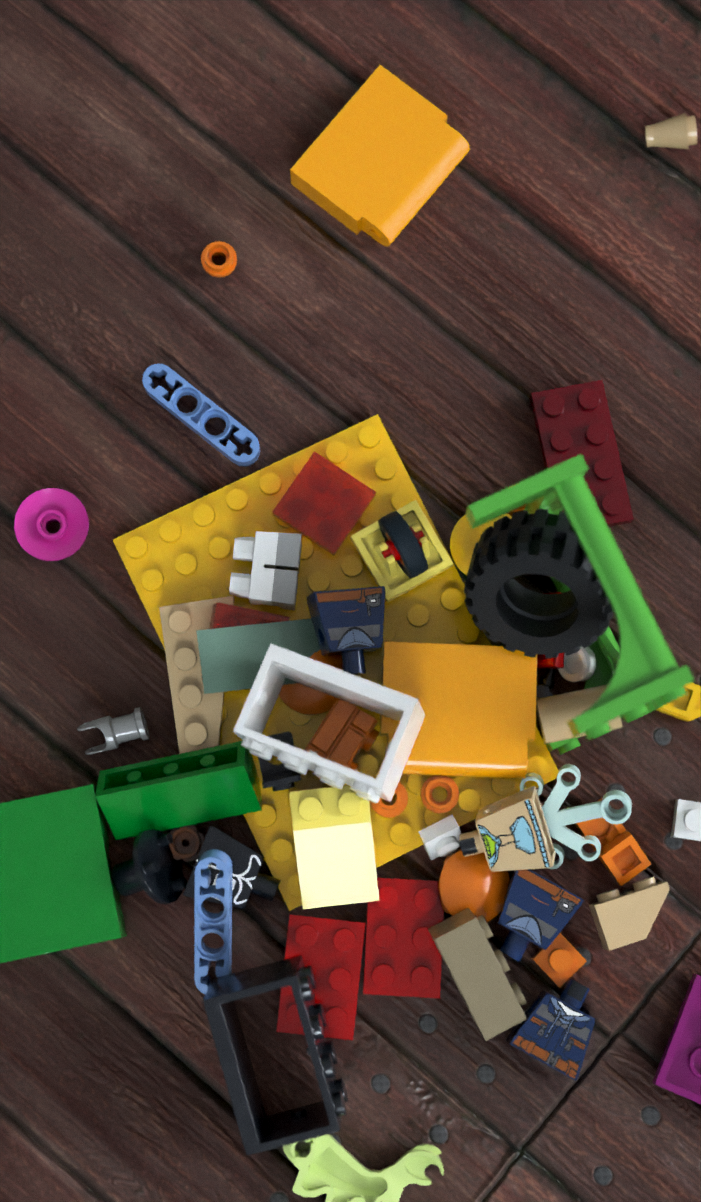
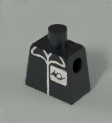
M210 826L183 895L194 898V872L198 859L207 850L217 849L226 853L232 862V906L246 908L251 894L272 902L281 880L260 872L265 857L223 831ZM209 863L207 868L211 871L209 886L216 885V879L220 870L216 868V863ZM214 897L205 899V901L223 904L219 899Z

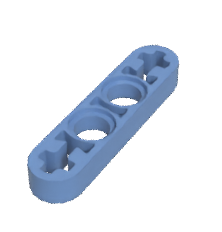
M154 364L145 370L142 377L143 386L146 393L234 464L246 467L257 461L260 456V445L257 437L170 367L164 364ZM163 375H166L167 385L174 390L170 401L166 400L170 397L169 392L162 386H157L153 389L152 378L154 376L161 378ZM191 395L197 399L198 404L194 411L183 413L177 408V402L182 396ZM214 417L223 419L226 423L225 430L219 435L207 433L205 424L209 419ZM233 429L237 430L233 435L234 439L244 445L247 441L251 442L250 450L252 453L250 455L242 453L240 456L236 455L238 452L237 447L229 440ZM228 440L226 446H223L222 443Z
M217 849L207 850L202 853L194 872V980L196 987L203 994H206L211 982L210 975H207L211 961H217V977L232 973V862L226 853ZM209 863H216V868L220 870L216 879V885L209 886L211 871L207 868ZM210 897L217 898L223 903L224 909L219 913H210L204 908L203 901ZM208 933L218 934L223 939L224 944L220 948H209L203 942V936Z

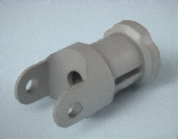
M141 707L135 708L134 713L116 718H111L109 715L83 723L77 727L78 731L96 727L103 732L106 739L104 744L87 749L85 751L86 755L118 748L120 743L141 738L143 741L149 739L148 726Z

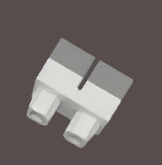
M256 531L255 537L235 538L233 559L252 562L251 574L231 572L229 593L241 598H248L252 605L264 604L278 606L280 609L295 610L302 535L298 533Z

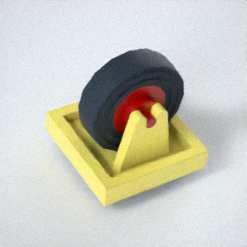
M416 500L387 514L375 523L351 535L350 538L378 587L385 586V599L387 603L453 566L452 560Z

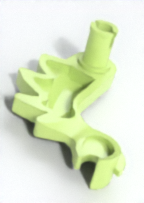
M330 1134L283 1146L286 1156L299 1169L292 1187L293 1192L303 1197H317L326 1194L324 1202H399L403 1188L408 1184L431 1185L430 1178L425 1175V1169L428 1165H437L441 1175H444L442 1161L438 1156L442 1152L432 1144L416 1145L405 1152L395 1163L381 1170L366 1168Z

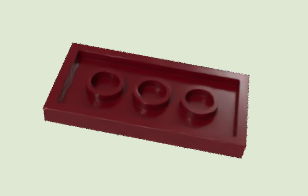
M603 380L531 393L530 401L545 470L582 454L589 468L584 475V479L608 527L631 523L634 518Z

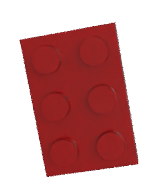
M377 878L379 901L367 903L363 994L440 999L442 957L428 931L429 928L444 921V910L441 906L439 881Z
M289 914L284 960L302 955L305 967L311 965L316 981V989H313L315 1004L322 1003L327 1021V1026L324 1027L325 1037L353 1040L365 922ZM291 985L283 987L280 993L276 1032L305 1035Z

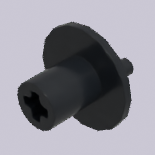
M155 829L139 833L134 841L133 858L114 865L112 868V881L116 890L122 896L127 897L145 890L147 895L156 903L167 905L178 900L182 890L187 886V880L183 877L180 860L174 859L169 844L173 843V837L170 833L163 834Z

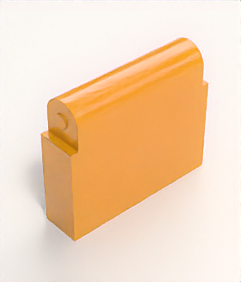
M379 65L290 169L291 185L356 235L363 230L378 243L390 246L470 151V146L458 131L446 123L447 114L382 65Z
M384 641L382 686L418 699L426 715L402 774L525 779L528 764V742H532L536 738L537 654L535 658L524 656L525 652L516 649L514 652L504 649L503 646ZM381 715L380 736L387 737L388 747L400 722Z

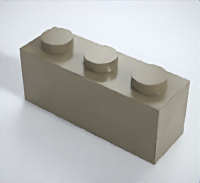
M467 908L428 929L485 1041L527 1019L521 1006L527 1003L516 982L511 985L509 984L504 973L509 971L510 968L500 949L493 952L487 940L493 937V934L483 915L476 918L472 911Z

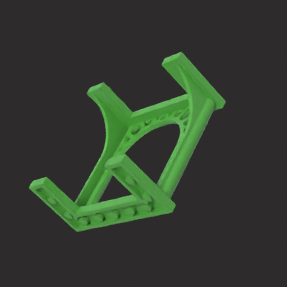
M582 454L469 505L465 513L471 528L474 529L526 505L524 510H527L528 514L535 513L536 509H549L548 513L559 515V511L562 512L564 510L614 611L618 625L619 645L610 627H608L603 635L597 637L596 642L588 646L594 652L597 664L594 674L585 681L584 689L607 684L608 686L589 709L567 722L574 738L545 744L549 752L558 749L560 755L581 746L578 740L580 737L577 736L585 733L588 740L598 738L610 732L609 721L619 716L621 718L624 717L627 723L634 721L687 694L683 686L694 681L687 665L681 668L678 667L584 479V475L589 468ZM550 577L557 592L564 593L570 590L562 582Z

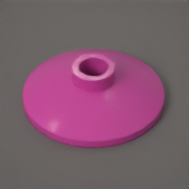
M59 488L41 489L29 495L19 506L14 519V531L21 547L32 557L43 561H59L73 555L85 542L89 530V518L82 502L72 493ZM54 521L59 522V531L49 533L48 525Z

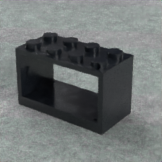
M302 955L214 978L211 980L203 998V1004L246 1156L339 1132L342 1116L347 1114L345 1102L348 1101L345 1083L343 1078L336 1079L334 1065L338 1062L332 1040H325L324 1027L327 1026L324 1008L322 1003L315 1004L313 989H316L315 976L311 965L305 967ZM291 985L307 1041L308 1056L311 1055L323 1101L267 1116L234 1000Z

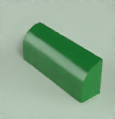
M242 741L99 771L95 797L115 839L120 840L138 836L139 833L149 829L164 831L261 811L260 784L249 749L241 745Z

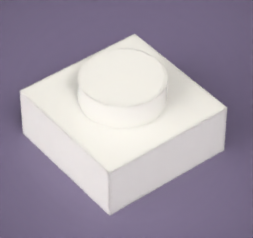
M682 799L675 800L671 837L701 842V802Z
M453 814L418 831L431 860L439 856L451 855L460 846L459 834L462 833Z

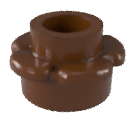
M193 825L183 826L179 829L174 828L170 832L173 837V843L169 844L174 859H183L185 862L197 859L204 843V836L198 833L197 828ZM185 839L189 841V846L187 847L182 845Z

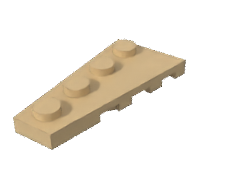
M234 596L159 607L179 754L215 747L220 744L224 692L204 694L196 630L231 627Z

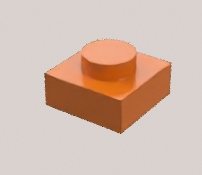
M561 933L558 934L546 950L541 948L531 958L558 988L587 962Z

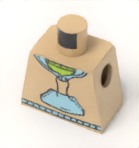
M535 786L481 808L475 819L477 830L459 834L463 855L467 857L485 853L489 869L494 872L551 868L554 865L556 853Z

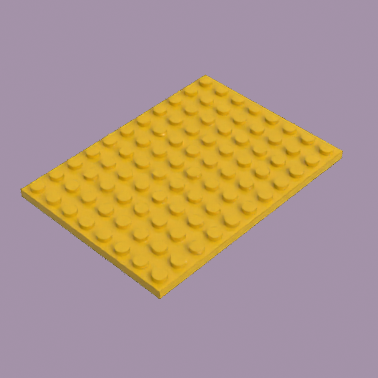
M378 414L113 539L163 647L164 640L159 607L234 596L229 593L231 572L251 574L252 562L233 559L234 540L239 537H255L256 531L298 533L302 535L295 610L280 609L278 606L264 604L252 605L248 598L234 596L231 627L311 619L306 597L313 592L378 587L351 541V535L414 500L419 504L448 553ZM454 563L449 569L387 603L385 599L382 648L364 653L366 674L356 676L382 685L384 641L491 645L483 631L475 626L472 620L473 614L470 615L465 604L466 595L464 594L465 585ZM251 689L224 692L219 745L243 741L233 730ZM278 695L262 734L269 736L289 731L292 733L294 746L304 750L328 712L318 715L301 714L289 708ZM355 705L378 720V724L374 729L380 732L381 714ZM536 727L535 740L528 742L526 774L537 773L542 777L544 784H547L557 779L559 770ZM379 734L368 752L361 748L354 759V762L359 764L357 772L377 779L385 759L386 736H380ZM251 754L260 784L262 810L243 815L262 855L265 857L272 876L281 880L278 888L289 911L301 906L302 900L289 792L332 786L320 781V777L308 770L306 775L301 774V780L294 782L295 786L281 791H273L272 787L263 788L258 756ZM273 755L271 760L269 761L270 763L276 765L283 763L277 760L278 757ZM402 774L399 782L407 791L408 803L401 814L392 818L382 817L372 809L369 801L376 868L424 845L418 831L452 814L459 827L476 819L477 813L481 808L518 793L522 779L448 776L458 787L459 799L453 809L439 814L429 811L422 803L420 795L424 782L435 775ZM529 780L525 783L526 788L535 786L536 788L539 787L538 784L532 780ZM436 787L432 792V796L436 801L442 802L446 799L447 793L444 788ZM393 794L391 802L382 799V802L387 806H391L396 802V795Z

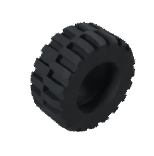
M536 509L535 513L529 514L527 510L515 512L511 519L508 516H504L495 521L493 527L486 528L480 535L479 542L475 545L464 586L465 604L470 615L473 614L472 620L480 630L485 629V635L494 643L497 641L503 643L504 649L514 652L516 649L525 652L524 656L534 658L536 654L545 655V658H556L559 656V653H565L568 656L580 651V646L584 649L597 641V637L605 633L613 616L611 604L566 514L559 511V515L548 513L549 509ZM524 574L546 575L562 582L570 590L560 594L537 593L520 585L514 577Z

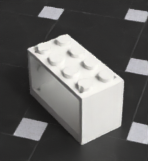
M270 644L233 732L243 740L241 745L249 749V753L268 761L271 760L272 755L278 757L277 760L285 763L284 766L292 771L306 775L309 769L314 771V775L320 777V781L338 789H342L343 785L347 784L351 786L352 790L357 792V796L378 804L380 798L391 802L426 715L418 699ZM286 678L400 722L393 740L390 741L387 747L386 757L377 779L324 759L314 751L310 750L307 752L262 734Z

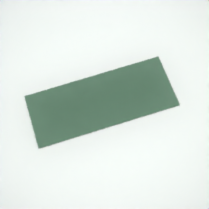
M312 619L196 630L204 694L251 689L270 644L308 658L320 650ZM286 678L283 685L295 684L297 682Z

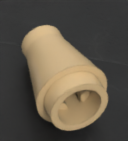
M686 113L653 125L644 126L646 148L689 149L690 145H697L695 115L686 116Z

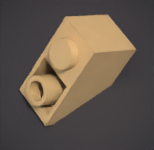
M650 877L632 883L634 888L632 891L620 894L617 888L596 895L598 902L590 904L589 907L603 949L610 951L647 938L670 890L668 882L660 881L656 883L655 878Z

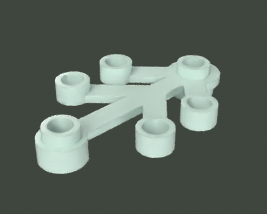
M565 764L559 769L557 783L543 804L542 810L552 838L578 852V855L583 860L594 861L601 852V842L593 835L583 837L565 827V825L601 817L611 824H622L631 815L632 801L625 792L612 790L607 792L601 801L559 810L570 790L575 789L579 785L581 778L580 770L575 765ZM571 772L575 775L576 779L573 782H566L563 780L562 774ZM527 773L525 779L521 780L520 791L527 789L525 783L532 780L538 784L537 793L540 796L544 786L542 777L537 773ZM613 799H618L623 802L624 806L621 809H613L609 802ZM553 843L555 852L559 855V859L554 861L553 867L548 869H557L563 863L564 850L558 844ZM586 843H591L596 847V851L587 853L583 850L582 846Z

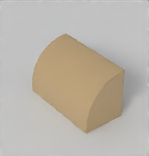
M608 684L536 699V708L544 744L574 738L567 722L589 709L603 694ZM620 716L608 722L611 730L623 727ZM583 733V734H581V735H579V736H577V737H582V736H586V735H585V733Z

